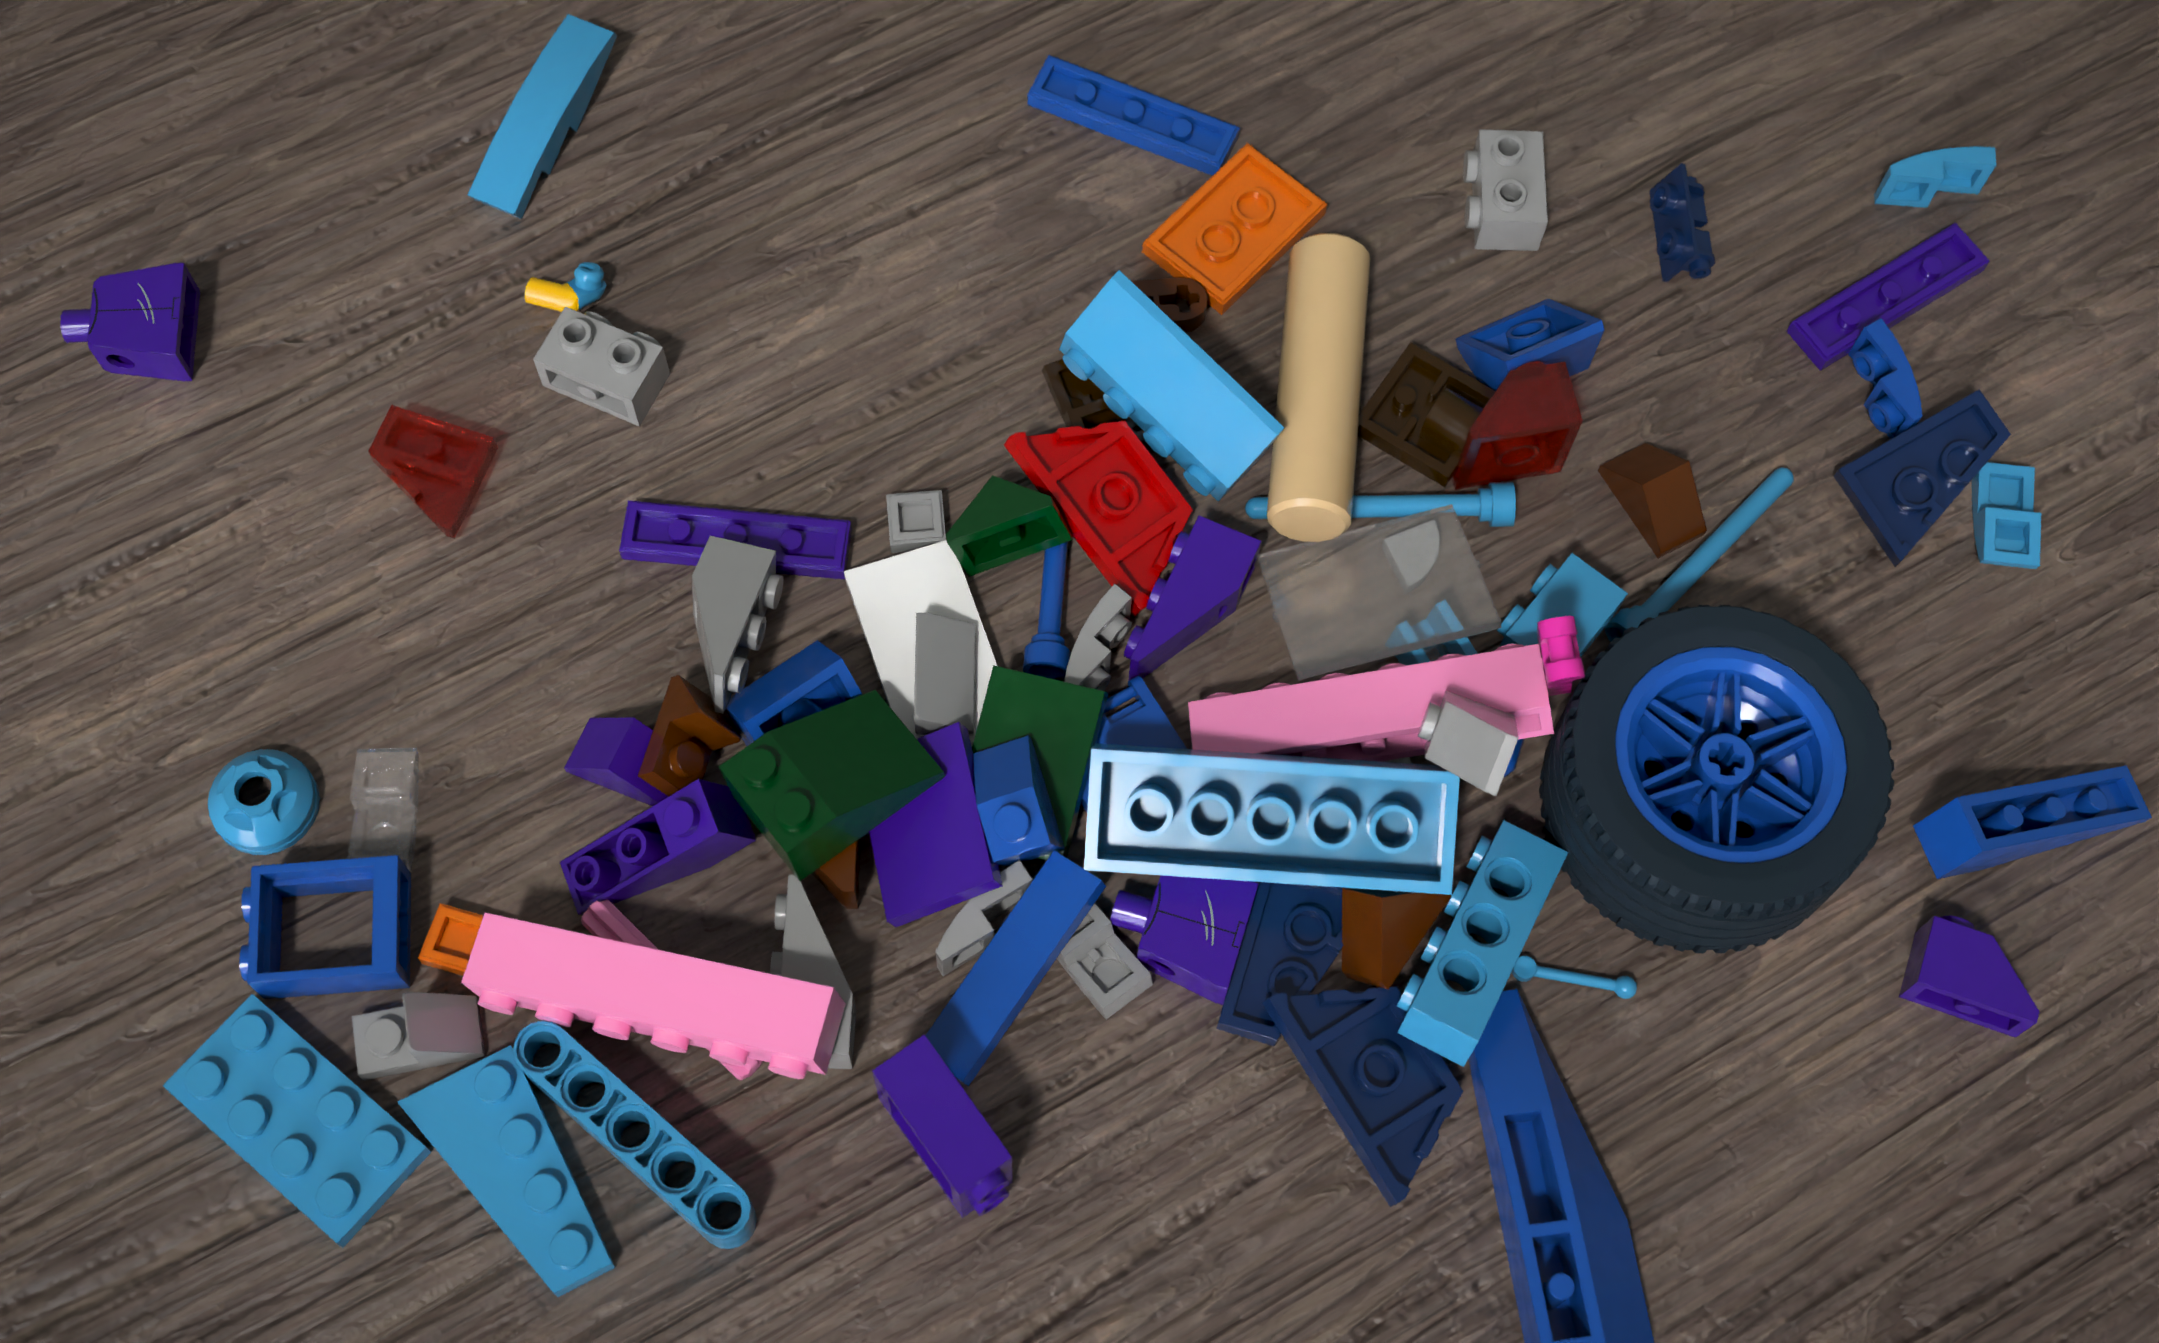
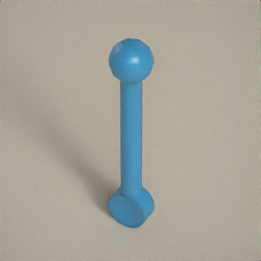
M1520 956L1512 970L1513 976L1521 982H1527L1533 977L1614 991L1622 999H1629L1637 992V983L1630 976L1611 979L1539 966L1528 956Z

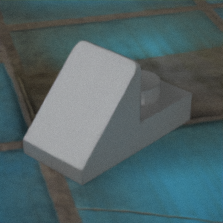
M407 992L402 994V1007L352 1016L358 1076L364 1081L485 1057L480 1009L476 996Z

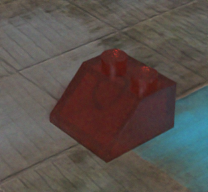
M1534 361L1523 364L1516 370H1510L1469 429L1452 479L1454 490L1488 485L1490 482H1505L1562 471L1583 422L1565 362L1546 365L1544 362Z

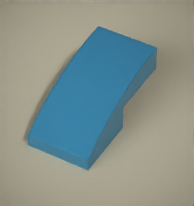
M1978 146L1954 147L1920 153L1890 165L1874 194V203L1927 208L1937 191L1979 194L1996 167L1995 147Z
M1987 462L1972 479L1973 527L1980 563L2028 569L2040 567L2041 513L2034 512L2035 467Z

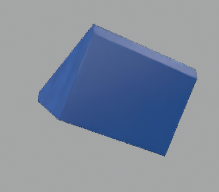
M1546 299L1455 338L1459 352L1477 381L1505 396L1502 406L1589 369L1604 333V326L1601 319L1551 299Z

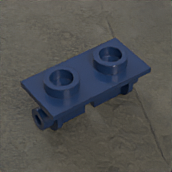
M1681 163L1649 190L1650 207L1653 213L1657 240V254L1659 256L1663 282H1668L1682 270L1688 271L1690 277L1694 279L1705 278L1711 274V267L1715 264L1710 233L1695 229V227L1702 228L1708 223L1704 201V187L1697 182L1695 177L1687 176L1686 165Z

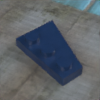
M1979 389L1841 467L1834 474V478L1892 564L1896 567L2008 439L2011 433Z

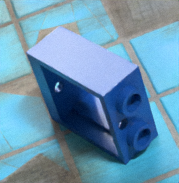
M398 855L251 866V887H244L241 900L244 920L246 923H249V944L242 945L240 949L239 966L242 979L247 981V984L263 999L410 988L411 872ZM373 891L372 965L280 972L282 897Z

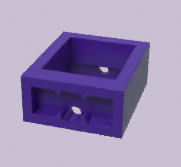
M925 1034L872 1070L879 1100L962 1218L973 1210L979 1216H982L993 1210L1009 1196L1010 1193L1006 1187L1013 1183L1012 1156Z

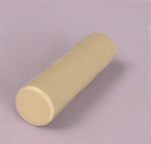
M1319 233L1308 236L1294 245L1289 256L1275 419L1285 428L1273 442L1267 519L1268 523L1278 533L1290 539L1303 542L1331 540L1345 533L1352 522L1370 254L1358 241L1337 233Z

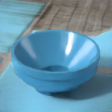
M259 749L246 752L234 758L215 777L208 797L209 817L216 832L231 847L251 855H268L281 852L293 846L306 835L318 814L320 796L318 785L312 773L301 761L282 751ZM252 777H265L271 781V792L265 801L255 806H247L240 803L239 790L248 779Z

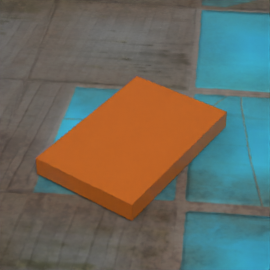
M1247 143L1143 242L1142 253L1174 278H1190L1199 282L1206 291L1208 297L1207 304L1223 315L1326 214L1327 203Z

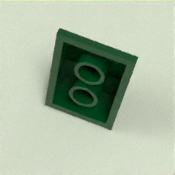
M876 690L768 731L718 766L734 799L799 881L806 878L945 777L944 771Z

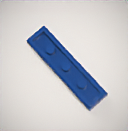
M1048 55L1027 94V105L1212 176L1226 164L1239 137L1240 127L1051 55Z
M1055 850L925 1035L952 1074L967 1086L971 1084L1106 887L1102 880Z

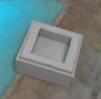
M942 490L886 494L891 553L908 552L946 540Z

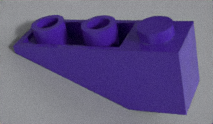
M1198 516L1190 534L1184 531L1179 533L1169 557V562L1175 564L1167 581L1158 578L1150 594L1146 609L1153 612L1145 628L1136 625L1127 642L1124 657L1130 659L1128 680L1138 675L1143 679L1236 611L1256 568L1261 540L1202 516Z
M697 779L560 861V865L578 915H583L596 900L601 902L608 899L612 904L708 869L755 842L756 837L747 814L734 799L728 786Z

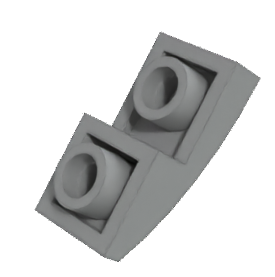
M1116 584L1101 598L1082 627L1070 655L1064 682L1104 691L1111 680V675H1109L1111 651L1109 649L1117 646L1132 626L1130 621L1132 597Z

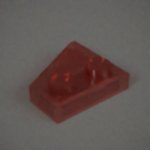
M391 405L368 452L373 462L446 536L455 539L498 446L494 437Z

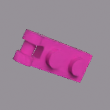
M1574 616L1555 617L1537 623V640L1541 651L1548 696L1571 693L1572 681L1585 677L1576 638L1577 628Z

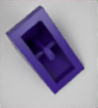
M634 717L589 718L564 767L565 771L650 806H654L668 797L638 777L653 730Z

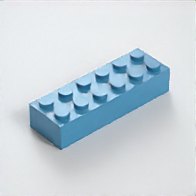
M1095 743L1091 748L1084 870L1452 895L1460 777L1438 765Z

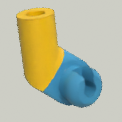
M584 262L575 269V278L564 284L531 277L525 289V302L560 312L563 311L565 306L578 311L602 297L606 288V282L603 280L604 271L596 263Z

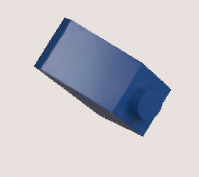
M1027 735L974 753L976 806L993 862L1009 867L1018 860L1023 863L1050 854L1054 850L1065 849L1031 736Z

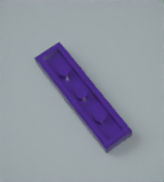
M1955 222L1790 323L1786 332L1821 371L1849 354L1864 327L1882 318L1890 329L1983 272L1990 260Z
M628 500L619 552L621 558L625 560L697 566L709 537L715 536L775 550L776 573L845 580L844 571L847 568L852 526L849 520Z

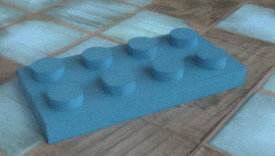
M251 994L163 1085L167 1091L342 1248L346 1246L431 1153L424 1144L254 994Z

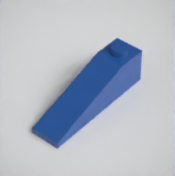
M2126 765L1960 796L1913 825L1936 878L1941 879L1980 871L2140 824L2149 820L2152 816Z

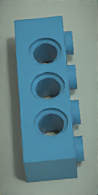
M1503 820L1493 840L1482 835L1466 866L1477 872L1471 885L1459 881L1444 910V913L1454 917L1448 931L1436 926L1420 958L1431 964L1425 978L1423 979L1412 974L1397 1004V1007L1407 1012L1397 1032L1398 1034L1462 1067L1465 1066L1481 1038L1566 859L1567 851ZM1492 888L1504 891L1509 897L1499 895ZM1469 933L1481 936L1488 944L1475 941ZM1445 980L1459 983L1466 992L1452 989Z

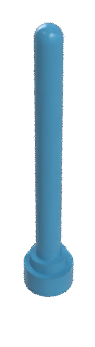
M1785 467L1774 470L1641 606L1634 605L1630 609H1621L1605 626V632L1610 642L1614 638H1620L1628 628H1638L1641 621L1646 618H1656L1659 613L1668 611L1792 485L1794 480L1793 473Z
M1490 482L1488 488H1479L1477 494L1353 496L1352 518L1478 516L1479 522L1489 521L1490 527H1513L1516 513V496L1513 482ZM1253 497L1249 499L1245 505L1247 515L1252 519H1267L1268 497Z

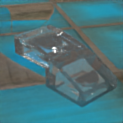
M417 748L357 749L350 800L355 813L347 859L398 855L408 870L412 872L419 788V754Z

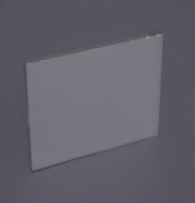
M1452 504L1347 531L1331 540L1304 542L1262 553L1258 556V564L1274 608L1272 617L1275 622L1279 623L1297 680L1502 628L1501 619L1480 572L1481 563L1478 559H1475Z

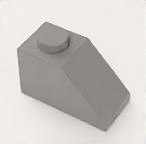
M1448 691L1445 692L1440 706L1429 703L1418 732L1419 738L1427 740L1425 745L1426 759L1482 791L1495 796L1498 793L1519 738L1515 715Z

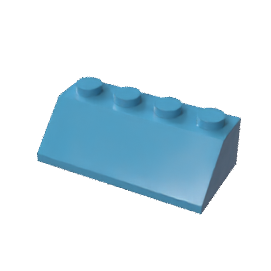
M1120 270L1111 277L1065 333L1059 348L1064 354L1062 358L1065 365L1075 376L1084 381L1089 378L1104 392L1103 399L1116 415L1123 419L1130 417L1144 431L1143 437L1146 443L1157 454L1165 458L1170 455L1185 470L1183 472L1184 478L1194 490L1203 496L1210 494L1218 502L1264 456L1285 428Z

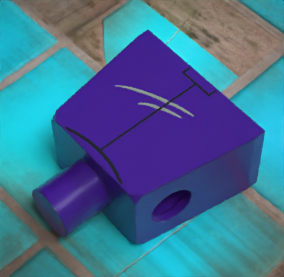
M172 263L100 276L93 282L91 309L62 311L60 326L63 339L67 343L88 342L90 351L103 370L110 373L192 381L200 289L185 263Z
M1160 875L1153 899L1119 890L1110 921L1112 925L1142 934L1137 959L1147 970L1214 1003L1223 1005L1259 883Z

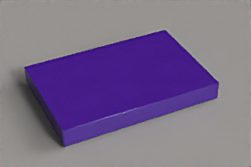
M960 722L917 738L944 771L945 777L869 831L886 920L896 928L1003 886L998 864L993 862L976 806L974 760L968 729Z

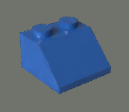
M817 640L745 687L741 693H736L730 697L725 711L741 735L745 745L748 746L768 731L863 694L842 657Z

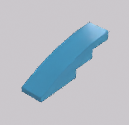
M567 14L539 55L513 99L487 150L468 192V196L522 219L541 172L550 175L568 130L571 129L577 132L617 38L616 33Z

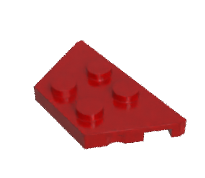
M1126 421L1101 423L1092 429H1086L1081 426L1058 428L1055 433L1026 436V432H1017L1011 435L1004 444L1005 448L1037 490L1052 497L1069 526L1072 536L1112 587L1116 584L1132 597L1131 613L1134 617L1147 606L1152 589L1169 561L1172 548L1179 533L1183 531L1193 510Z

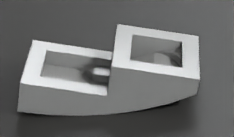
M1020 860L1000 872L1002 887L971 898L956 915L935 951L937 968L942 976L947 975L982 954L994 937V930L989 922L1015 907L1032 882V878Z
M1094 903L1057 957V960L1107 1020L1151 987L1153 981L1151 973L1114 933L1112 922Z

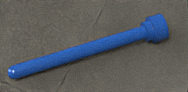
M1068 542L1045 550L1038 633L1031 638V643L1026 645L1024 650L1023 672L1054 680L1065 678L1070 659V650L1065 646V639L1060 636Z

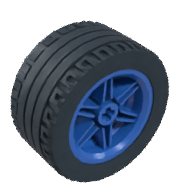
M1699 605L1692 608L1686 606L1679 608L1676 612L1666 611L1659 613L1656 618L1648 617L1641 621L1638 628H1628L1620 638H1614L1609 643L1607 649L1604 652L1601 651L1595 657L1592 665L1588 667L1585 677L1581 679L1556 725L1554 734H1552L1549 740L1550 744L1545 751V763L1540 774V779L1543 782L1539 788V796L1543 799V805L1540 808L1541 817L1545 819L1546 824L1543 828L1546 836L1551 838L1552 844L1568 852L1561 870L1567 872L1574 889L1580 891L1587 903H1592L1600 910L1599 913L1605 919L1608 917L1616 923L1615 926L1623 930L1626 928L1635 933L1634 936L1642 940L1645 938L1653 941L1654 945L1663 947L1665 944L1673 946L1674 950L1682 952L1684 950H1693L1694 953H1705L1707 950H1713L1715 953H1726L1730 949L1736 952L1745 950L1752 944L1756 947L1764 945L1770 938L1776 940L1789 929L1792 930L1798 927L1805 919H1808L1851 876L1876 844L1877 834L1886 823L1885 814L1891 807V799L1888 794L1894 787V779L1891 776L1894 770V762L1890 758L1892 747L1891 740L1887 737V727L1879 715V707L1869 693L1870 690L1860 681L1855 670L1849 666L1843 657L1829 648L1824 641L1809 631L1791 624L1790 621L1774 616L1771 613L1757 612L1750 608L1742 606L1732 607L1730 605H1719V607ZM1739 733H1742L1747 739L1744 741L1737 736ZM1646 761L1658 762L1663 772L1650 778L1645 772L1644 763ZM1673 815L1681 823L1692 829L1683 831L1672 823L1671 816ZM1737 821L1745 822L1752 828L1753 835L1750 838H1739L1736 836Z

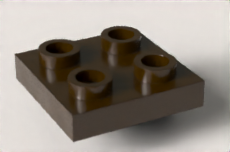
M1410 342L1359 413L1358 436L1441 486L1446 487L1501 408L1505 396Z

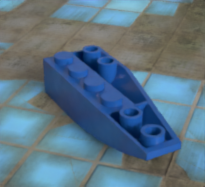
M1518 990L1502 991L1481 1038L1468 1061L1524 1343H1654L1628 1220Z

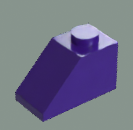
M1933 916L1915 932L1899 994L1900 998L2014 1038L2037 1023L2040 1011L1994 936L1975 930V926L1971 922L1956 916Z

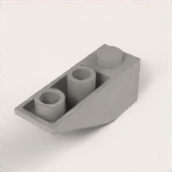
M710 536L692 574L693 616L714 710L724 714L732 692L741 693L744 688L749 669L748 654L750 649L758 651L762 645L766 630V617L764 616L768 608L776 609L779 604L783 589V576L776 575L775 550Z
M788 875L787 894H777L775 902V929L784 930L782 952H772L770 974L834 987L846 1005L828 1068L853 1069L857 1012L853 994L801 882L795 875Z

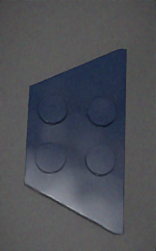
M1381 987L1368 988L1364 992H1349L1345 989L1327 990L1311 995L1287 996V993L1272 995L1262 1004L1388 1205L1392 1207L1403 1201L1410 1191L1408 1186L1422 1160L1429 1156L1435 1145L1443 1121L1451 1115L1463 1093L1457 1080L1441 1055L1397 1033L1407 1014L1406 1011L1397 1007L1402 996L1397 987H1390L1388 990Z

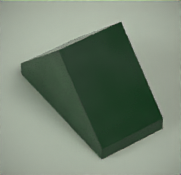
M993 475L946 533L949 547L969 577L1073 540L1072 532L1051 496Z

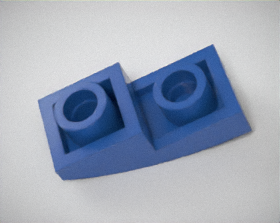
M1881 318L1864 327L1848 355L1853 360L1858 374L1864 380L1870 381L1874 386L1873 391L1864 403L1872 423L1879 431L1886 433L1892 439L1918 424L1922 418V408L1918 386L1906 355L1892 331Z

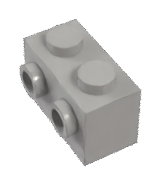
M1479 129L1474 150H1466L1463 161L1464 183H1472V196H1467L1465 205V227L1474 228L1475 249L1538 251L1548 223L1543 131Z
M566 306L533 358L544 387L639 427L670 375L664 348L653 337L642 332L628 333L614 327L606 318L597 313L587 311L582 314Z

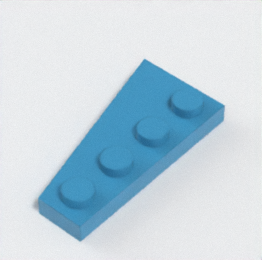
M511 1045L397 1102L557 1297L616 1268L529 1079L515 1061Z

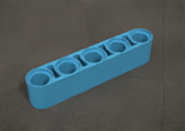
M538 1021L529 1024L520 1031L514 1043V1057L531 1082L706 1240L718 1248L732 1249L742 1246L751 1238L757 1222L755 1208L747 1194L736 1182L560 1026L553 1022ZM550 1043L561 1046L559 1057L550 1066L543 1068L533 1066L534 1054L540 1047ZM593 1082L605 1085L604 1096L594 1106L579 1107L576 1104L577 1094L585 1085ZM638 1121L646 1122L650 1125L649 1136L640 1146L629 1148L621 1145V1134L628 1125ZM686 1161L695 1165V1176L685 1187L676 1189L665 1185L666 1173L675 1163ZM729 1201L741 1205V1217L733 1227L720 1230L710 1225L711 1213L720 1203Z

